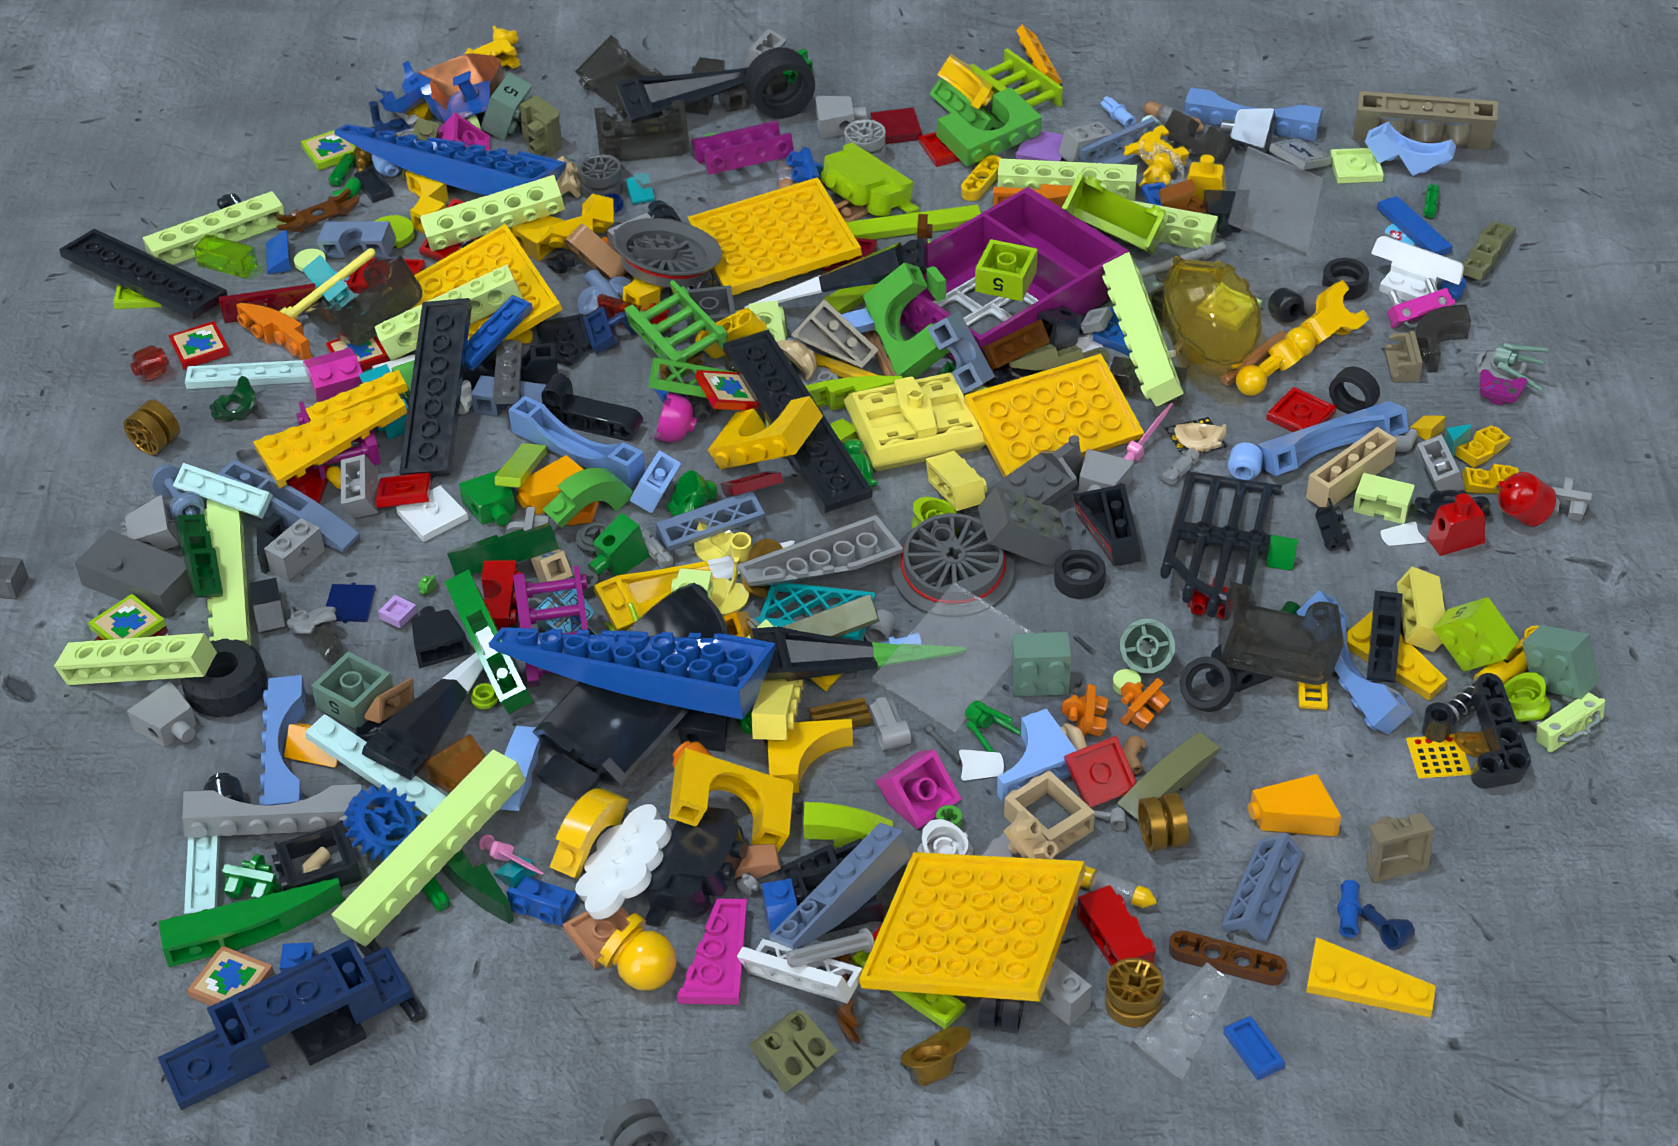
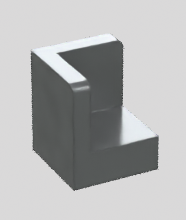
M0 557V598L17 600L29 578L25 565L20 558Z

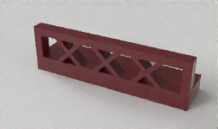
M312 283L219 297L224 323L238 322L236 305L239 303L254 304L280 311L284 307L295 306L317 289L316 284ZM317 300L303 312L320 310V301Z

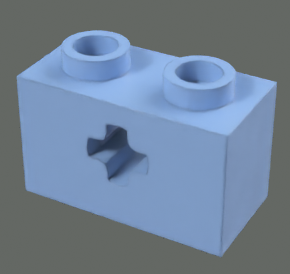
M659 450L639 481L629 501L653 513L681 463Z

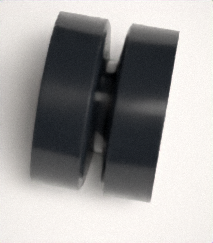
M981 997L978 1027L995 1030L998 1019L1001 1018L1002 1032L1018 1034L1024 1000Z

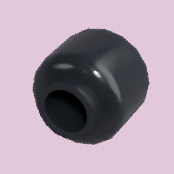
M1283 287L1272 293L1268 300V309L1279 320L1287 323L1293 322L1301 316L1304 310V301L1300 294Z
M218 773L211 776L204 786L203 791L214 790L224 797L244 803L245 798L241 783L237 777L229 773Z

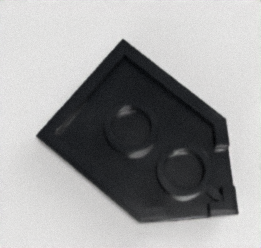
M583 314L545 320L536 325L540 343H555L557 360L573 366L592 347L583 320Z

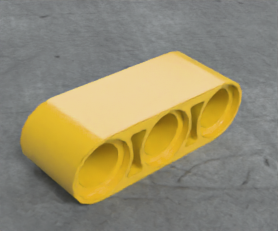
M749 308L742 309L715 323L717 326L722 325L728 334L727 342L765 331L767 327L766 323ZM703 329L698 333L695 341L698 342L709 334ZM716 342L704 349L713 359L726 355Z

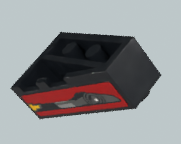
M1125 484L1073 494L1077 517L1115 566L1141 561L1137 532Z

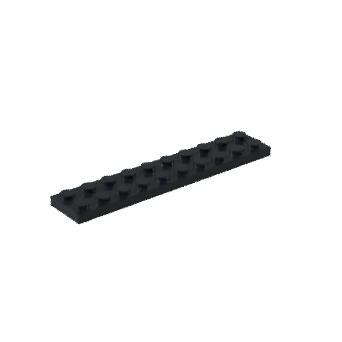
M769 329L723 343L724 353L769 425L781 415L791 400L810 396L818 407ZM820 410L823 417L797 453L789 457L824 513L872 498V488Z

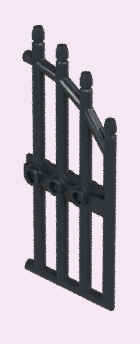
M1187 471L1160 570L1161 578L1167 579L1173 568L1185 581L1182 593L1184 603H1189L1193 598L1194 590H1197L1210 598L1207 607V615L1209 617H1214L1217 614L1220 603L1236 607L1233 622L1237 627L1244 623L1246 611L1255 612L1257 601L1249 600L1258 556L1262 553H1268L1271 535L1265 534L1264 529L1272 494L1281 495L1282 485ZM1195 482L1209 484L1210 488L1201 521L1197 523L1184 522ZM1220 486L1236 489L1228 524L1224 527H1216L1211 524ZM1246 490L1262 493L1254 529L1250 532L1238 529ZM1179 540L1195 543L1189 570L1175 556ZM1210 544L1221 546L1222 548L1212 587L1198 579L1205 547ZM1235 549L1247 550L1248 556L1239 596L1237 597L1222 591L1231 553Z

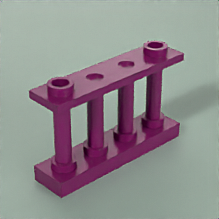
M777 121L691 140L694 161L696 163L705 162L708 175L786 158L791 151H794L792 134L780 135L779 123Z
M298 402L300 413H296L299 426L311 421L304 402ZM369 431L370 435L364 439L358 437L351 442H358L360 446L346 449L321 465L313 464V470H319L321 479L326 478L324 465L364 454L374 466L381 465L378 445L373 431Z
M573 566L575 578L531 584V581L525 582L524 574L513 575L520 628H532V624H537V621L580 615L582 630H588L582 590H588L586 574H580L579 566ZM570 589L577 590L578 604L540 610L529 608L528 598H533L535 594ZM577 631L563 634H577ZM525 662L529 687L540 686L539 678L544 677V674L553 673Z

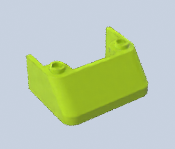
M1079 173L1062 208L1087 225L1154 255L1168 219L1165 213L1166 210L1155 205L1152 208L1141 206L1101 186V180L1090 175L1086 179Z

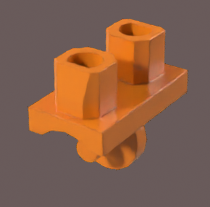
M1157 678L1144 692H1142L1144 688L1142 683L1126 682L1121 687V694L1123 696L1121 702L1124 705L1128 703L1132 705L1127 709L1128 712L1120 721L1125 726L1132 721L1144 730L1155 717L1145 706L1148 704L1159 714L1170 701L1160 690L1164 682Z
M1088 683L1084 696L1079 698L1077 695H1072L1063 701L1062 713L1069 717L1070 721H1076V727L1082 731L1084 738L1087 733L1101 737L1106 729L1107 719L1095 716L1094 714L1104 715L1108 706V698L1096 695L1095 685Z

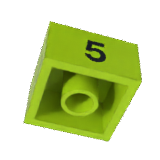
M990 239L975 268V292L1023 301L1037 272L1038 249Z
M1489 597L1448 609L1432 628L1463 672L1503 661L1519 642V639Z

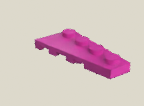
M747 899L716 900L706 924L703 939L697 946L692 966H689L685 983L677 995L678 1004L739 1005L743 965L737 956L745 943Z

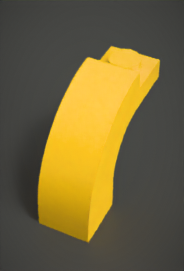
M601 788L590 790L584 794L569 811L555 839L559 840V844L550 868L579 879L595 839L606 827L620 825L629 799Z

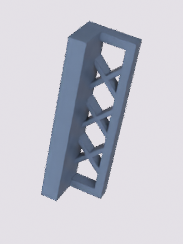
M1152 117L1081 147L1079 162L1131 165L1142 160L1138 154L1124 156V147L1138 142L1141 138L1140 134L1145 128H1147V133L1153 131L1156 120ZM1131 135V137L1128 139V141H1127L1126 143L1122 144V142L1125 140V138H1126L1127 136ZM1113 143V145L1110 147V149H1109L1108 151L1104 152V150L1106 149V147H1107L1109 144ZM1095 151L1092 157L1087 159V154Z
M749 491L657 522L656 539L661 545L665 544L667 550L670 551L764 519L765 513L753 491ZM699 522L708 525L705 530H696Z
M1288 833L1259 839L1222 923V927L1226 932L1245 928L1257 942L1268 939L1303 855L1302 850ZM1272 847V849H1270V850L1265 854L1266 849ZM1244 912L1242 918L1237 919V917Z

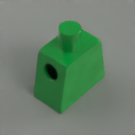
M500 470L459 483L463 505L484 525L495 521L497 525L504 526L510 522L511 515H514L516 512L511 487L495 485V476Z
M624 513L619 514L594 540L593 546L597 557L588 564V568L590 571L595 572L597 576H600L606 570L612 575L618 576L625 574L650 557L640 525Z

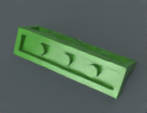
M941 77L930 92V95L950 113L956 111L974 128L990 131L992 127L999 129L1005 126L983 105L979 109L972 106L964 94Z
M653 357L648 387L707 398L701 386L694 385L698 382L696 378L688 383H684L679 374L686 369H690L694 376L697 373L696 370L734 371ZM660 364L667 365L672 372L664 380L658 379Z

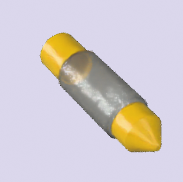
M1085 866L1086 872L1081 886L1090 889L1091 892L1111 885L1115 893L1120 894L1125 904L1129 906L1134 905L1143 909L1157 903L1149 888L1104 870H1096Z

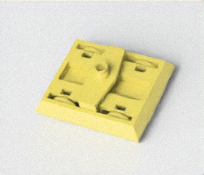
M951 372L916 380L913 376L894 380L892 385L853 392L844 399V404L856 433L863 442L864 450L877 472L926 462V458L955 451L958 455L978 451L986 445L977 421L964 402L965 395L962 393Z

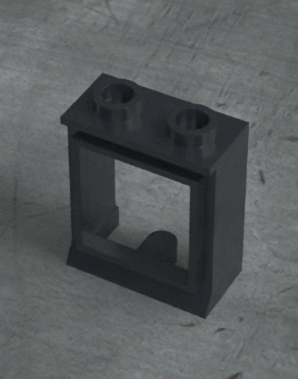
M342 820L334 826L278 844L276 841L274 842L277 854L271 856L276 872H283V875L279 876L283 891L336 878L339 879L340 887L362 880L358 861L349 837L345 835L347 832ZM337 845L342 861L296 876L292 859L314 853L320 847L326 849Z
M838 865L796 875L797 888L793 889L797 906ZM875 894L855 913L826 933L873 921L883 922L882 899L876 900Z

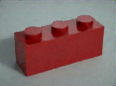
M1111 885L1078 897L1077 917L1111 967L1118 961L1127 958H1140L1153 964L1154 955L1156 954L1153 941L1145 937L1141 931L1138 919L1130 915L1126 909L1123 897L1120 894H1116Z

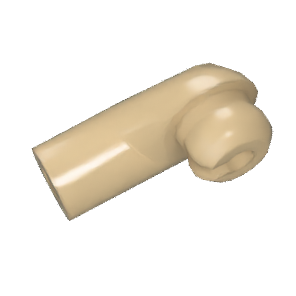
M1068 723L1060 727L1076 750L1087 747L1084 735L1079 728Z
M320 847L303 863V874L321 868L331 858L329 851L324 847Z

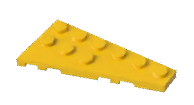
M397 392L386 394L379 399L363 402L358 406L337 411L332 415L313 419L303 425L290 427L285 431L264 436L259 440L253 441L259 457L278 488L281 489L287 485L286 480L294 475L298 478L306 474V468L313 464L321 465L351 447L353 440L358 437L361 439L368 437L370 430L377 426L384 427L405 415L407 409Z

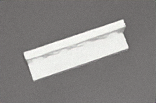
M765 939L761 940L756 950L742 947L737 956L749 974L843 1003L849 1002L859 984V978L863 971L860 967L833 959H826L798 967H789L786 953L793 949ZM768 950L776 952L777 957L766 954ZM820 966L826 967L827 972L816 968ZM846 973L851 975L847 983L841 976Z

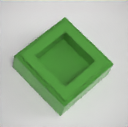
M935 266L927 268V289L937 301L944 300L946 297V279Z

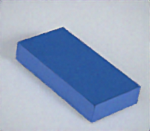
M1252 1016L1224 1027L1223 1034L1257 1081L1284 1069L1285 1061Z

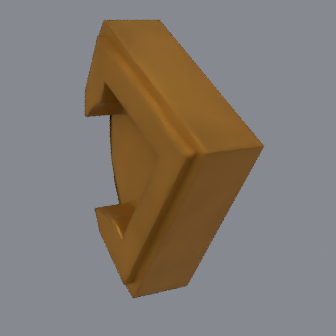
M1456 732L1454 737L1456 744L1468 755L1479 758L1481 754L1490 752L1483 732Z

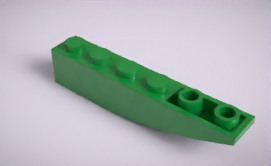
M469 569L445 581L469 638L507 713L511 714L534 702L513 658L489 648V641L499 630Z
M339 879L325 880L299 888H292L274 894L263 895L158 921L162 950L168 967L213 957L222 946L236 951L260 943L321 915L344 901Z

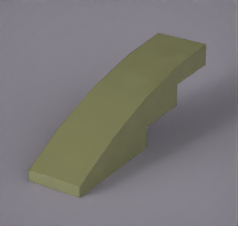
M1493 221L1480 233L1478 242L1470 249L1468 258L1462 263L1464 265L1463 275L1482 280L1507 247L1515 233L1516 227Z
M1049 343L1006 364L1012 368L1049 370L1098 354H1102L1105 361L1110 359L1107 350L1102 347L1082 353V349L1076 345L1057 351L1056 347Z
M1196 733L1144 775L1117 803L1119 808H1122L1125 813L1139 823L1138 802L1140 799L1157 797L1159 800L1161 795L1176 793L1179 789L1184 791L1221 751V748L1202 733Z

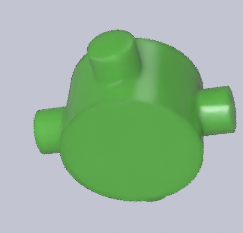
M431 574L430 577L423 576L420 579L418 588L421 595L425 593L431 594L435 590L437 582L434 575Z

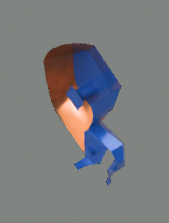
M469 53L418 73L413 71L409 60L402 64L405 78L401 85L406 95L397 100L392 91H383L378 89L377 86L375 89L382 94L383 98L379 101L386 111L406 114L426 102L430 111L445 123L454 113L465 118L487 110L490 98L504 80L499 58Z

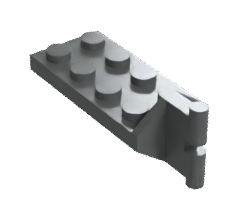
M1076 435L1070 436L1069 442L1056 451H1041L987 489L985 498L998 486L1006 490L1010 489L1023 497L1032 498L1043 505H1050L1078 485L1077 477H1080L1082 469L1079 437ZM979 505L960 510L961 514L981 520L978 510Z

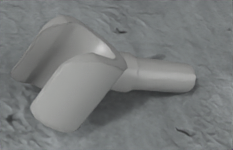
M397 113L411 129L415 128L418 117L415 113L410 117L407 114Z
M1114 808L1111 812L1093 810L1095 818L1110 821V827L1113 830L1123 831L1126 829L1127 820L1122 808Z

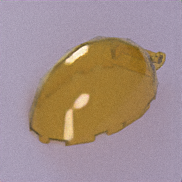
M1175 255L1172 266L1165 278L1162 294V318L1174 348L1186 363L1208 376L1235 373L1254 353L1262 331L1260 306L1256 296L1252 295L1249 290L1250 285L1245 278H1239L1234 273L1235 268L1230 264L1225 263L1223 266V262L1216 260V262L1189 260Z

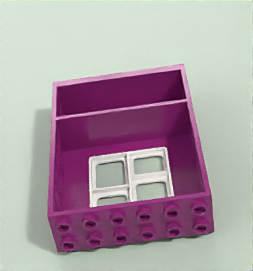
M1027 187L928 244V268L935 266L946 279V297L944 300L937 301L926 288L907 303L901 313L900 322L918 334L931 323L936 324L950 316L951 314L941 307L951 301H957L972 312L964 317L967 326L988 314L994 315L1002 323L982 335L968 327L988 362L982 346L1037 321L1039 312L1059 306H1066L1074 312L1084 315L1109 300L1108 291L1111 288L1108 289L1102 276L1106 274L1103 264L1129 251ZM990 239L1038 249L1037 272L1023 299L1031 306L1014 316L1000 308L1011 301V299L998 297L985 306H981L965 295V293L975 288V268ZM925 273L923 277L927 284V273ZM949 352L947 355H948L951 359H954V360H955V358H954V356L952 355V353Z

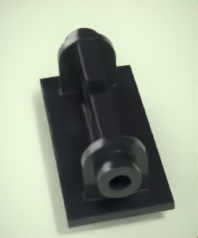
M1328 498L1330 506L1320 507L1315 513L1324 545L1331 551H1335L1340 546L1345 545L1347 551H1350L1347 540L1351 539L1346 524L1341 525V522L1345 520L1340 506L1334 507L1331 498Z

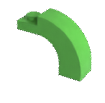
M589 468L579 471L562 481L557 486L561 492L543 510L563 528L580 510L596 501H605L618 512L630 500L634 492L610 470L605 468Z

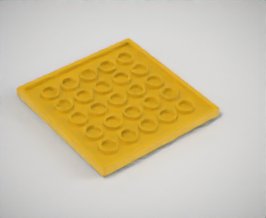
M818 177L687 217L689 225L708 233L720 245L722 250L721 260L713 268V271L721 286L731 285L732 295H738L754 288H761L776 281H783L792 276L806 274L809 271L829 267L832 264L851 260L862 255L859 243Z
M506 224L382 293L396 317L407 310L421 305L422 302L434 299L473 279L508 265L524 298L523 300L532 303L533 310L503 341L511 340L563 310L559 301ZM493 314L470 324L468 340Z
M913 852L859 978L861 988L1040 1002L1086 872L1084 861Z

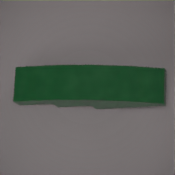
M204 514L178 515L176 523L181 549L195 598L222 597L223 590L216 550L212 547L210 531H207Z
M549 522L526 531L520 529L500 537L494 535L448 551L447 555L456 576L468 569L471 574L482 572L484 561L516 560L517 563L558 550L559 547Z
M460 849L442 867L443 873L465 896L485 911L508 924L513 922L510 902L485 863L473 868L462 849Z

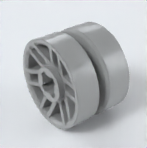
M863 119L847 125L844 131L845 144L854 143L879 160H884L886 156L885 128L881 123Z

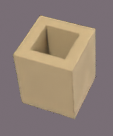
M555 550L531 558L539 583L562 580L573 576L565 552L562 550Z

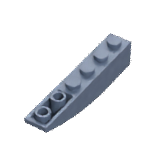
M233 459L218 473V475L270 492L273 496L264 514L265 517L269 518L272 514L276 513L282 517L286 527L292 526L297 520L302 518L319 527L323 543L344 553L360 537L356 530L319 503L289 485L279 489L273 477Z
M879 823L769 935L770 941L794 950L820 937L855 913L910 858L903 830Z

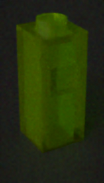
M206 234L193 247L197 264L203 268L246 279L258 266L253 246Z

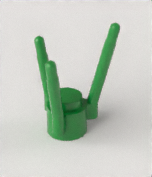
M980 700L973 701L965 711V718L969 720L966 727L973 731L987 752L995 751L978 728H988L994 721L1009 731L1021 735V730L1010 724L1013 722L1011 717L986 706Z

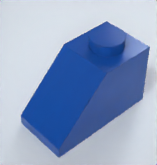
M791 878L761 884L763 908L769 934L797 908Z

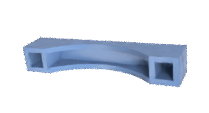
M1190 87L1185 101L1183 121H1187L1189 117L1193 116L1200 119L1202 124L1221 127L1223 120L1235 121L1239 109L1262 108L1239 105L1220 97L1213 91ZM1300 104L1274 109L1277 122L1273 135L1316 142L1321 124L1322 108Z
M523 396L508 409L513 433L538 445H546L548 450L561 456L567 455L574 462L588 469L605 468L610 470L630 489L646 472L643 451L624 442L606 445L588 440L561 423L544 404L527 396Z
M1387 401L1259 443L1257 447L1263 453L1261 469L1275 476L1298 469L1313 456L1332 448L1355 443L1376 427H1379L1391 436L1409 432L1406 407Z
M1319 590L1296 611L1302 620L1300 625L1308 634L1313 636L1315 639L1313 641L1314 646L1321 653L1325 654L1327 665L1339 675L1338 682L1345 690L1351 693L1353 696L1351 698L1352 703L1360 711L1364 712L1366 715L1364 721L1372 730H1380L1389 735L1413 713L1399 692L1384 684L1372 683L1366 680L1356 668L1347 644V615L1335 598Z
M302 675L268 678V690L263 691L264 704L267 707V710L263 711L264 727H267V731H262L263 747L266 748V752L261 753V763L265 773L260 775L261 789L264 791V795H261L259 798L260 805H282L304 800L300 780L290 772L283 762V752L289 724L297 723L306 714L307 693Z

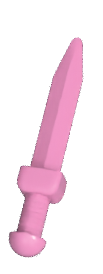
M1170 403L1158 416L1138 443L1134 441L1129 443L1127 454L1123 459L1139 461L1143 457V445L1163 421L1173 403Z
M489 834L483 835L479 839L480 849L490 851L491 857L502 861H509L511 859L529 870L544 874L532 864L512 854L514 850L512 845L495 841L494 837Z

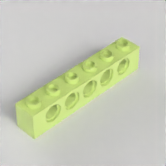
M1000 159L998 187L1040 189L1041 184L1073 186L1080 173L1086 179L1090 175L1101 180V186L1128 200H1135L1137 165Z
M552 175L420 216L432 252L486 235L504 224L511 228L550 214H556L565 210L555 176Z
M271 191L142 238L146 253L174 265L276 228L277 225L287 223L277 220L275 215H285L284 208L276 195Z
M1133 201V202H1135V203H1137V204H1139V205H1141V206H1144V207H1146V208H1147V207L1152 208V206L1154 205V204H1148V203ZM1155 205L1166 210L1165 213L1168 216L1159 242L1193 249L1206 244H1213L1216 237L1218 216Z
M504 265L429 301L469 298L472 302L471 324L495 313L512 295L521 299L524 298L508 265ZM422 304L374 326L380 343L391 361L416 350Z
M205 633L70 642L66 645L54 667L67 685L204 677L217 652Z

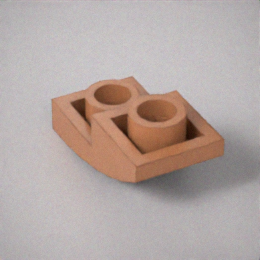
M775 844L748 846L747 855L742 859L735 879L748 873L755 879H758L781 869L778 850Z

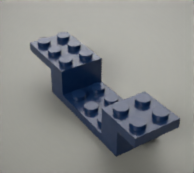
M349 939L206 1008L216 1029L157 1058L180 1110H183L269 1068L260 1046L347 1005L357 1025L412 998L413 994L388 946L361 958L353 940Z

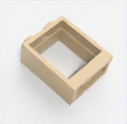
M1048 770L1044 774L1032 778L1029 783L1018 790L1011 791L1005 797L1004 817L1011 824L1016 819V815L1021 811H1026L1030 818H1035L1025 807L1049 794L1071 814V816L1049 830L1041 824L1042 835L1047 841H1054L1059 848L1058 853L1094 831L1095 812Z

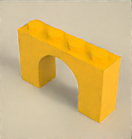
M810 396L791 400L781 415L767 428L755 409L736 412L707 451L720 470L795 455L823 415Z
M685 748L675 765L669 818L697 826L707 810L709 792L714 790L727 791L741 798L751 810L753 816L751 844H775L779 852L790 834L793 783Z

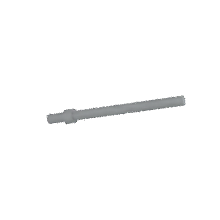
M1223 242L1213 245L1206 244L1198 247L1195 251L1139 269L1141 277H1148L1198 259L1205 260L1211 258L1213 254L1224 251L1226 246Z

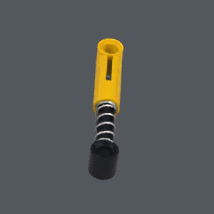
M1539 626L1527 628L1524 632V637L1519 640L1503 661L1489 664L1475 675L1470 686H1466L1462 692L1456 693L1454 699H1449L1446 703L1437 702L1428 705L1422 726L1423 736L1434 742H1442L1449 738L1451 728L1459 721V716L1462 714L1466 715L1469 708H1474L1471 693L1482 674L1493 673L1500 677L1504 685L1513 677L1527 671L1528 666L1522 643Z

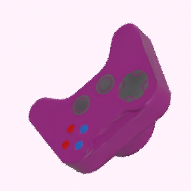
M1483 369L1480 372L1479 393L1482 397L1488 398L1491 403L1496 405L1517 402L1527 385V379L1524 377H1519L1515 380H1505L1493 376L1487 369Z

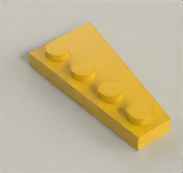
M1373 610L1346 632L1349 651L1368 662ZM1400 634L1396 681L1430 701L1446 687L1447 678L1412 644L1406 643L1405 638Z
M1316 937L1306 993L1431 1018L1435 985Z

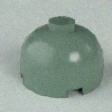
M1140 619L1132 622L1124 630L1120 639L1119 652L1123 662L1131 670L1140 674H1153L1163 670L1171 662L1175 653V640L1171 630L1163 623L1155 619Z

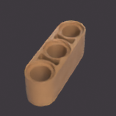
M580 224L564 240L569 249L593 270H597L607 281L616 276L623 277L627 273L621 263V255L586 225Z

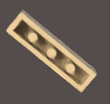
M1376 427L1309 475L1306 498L1319 507L1330 506L1328 498H1331L1333 505H1335L1358 488L1363 473L1377 475L1394 462L1397 439Z

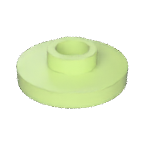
M318 249L300 251L294 257L295 267L303 271L302 269L319 255L326 261L325 254Z

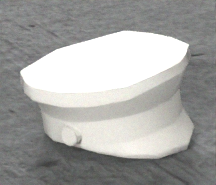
M943 819L930 820L923 828L922 843L917 848L918 852L973 855V847L968 842L967 833H963L953 823Z

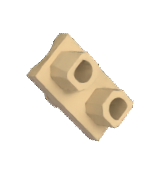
M1026 811L1019 812L1014 822L1004 830V833L1011 841L1008 848L1012 854L1020 853L1023 858L1053 859L1059 851L1054 841H1047L1042 835V825L1038 819L1030 818Z

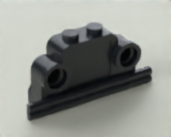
M707 807L697 826L680 821L676 822L669 842L662 849L663 859L659 866L651 871V882L644 890L651 907L645 917L646 925L660 927L669 910L680 911L687 918L700 917L711 907L710 896L721 895L728 889L731 881L735 879L737 869L742 859L746 857L748 850L746 841H743V830L738 824L733 811Z

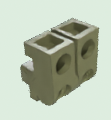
M537 95L521 103L520 113L521 121L523 122V139L529 142V152L536 155L542 153L548 156L554 155L556 151L562 148L559 111Z
M801 1009L791 1010L748 1045L759 1062L767 1070L770 1069L779 1081L777 1085L784 1094L837 1052V1049L812 1019Z

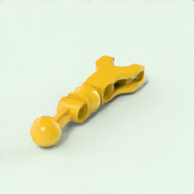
M1344 280L1333 284L1317 296L1315 313L1300 324V326L1291 329L1283 340L1272 346L1268 350L1271 355L1258 366L1246 365L1240 369L1236 375V385L1243 395L1256 396L1261 394L1267 386V377L1278 368L1281 371L1288 369L1302 357L1308 356L1316 345L1333 333L1340 336L1346 335L1351 331L1357 330L1370 319L1365 310L1351 313L1345 308L1343 296L1349 290V287Z

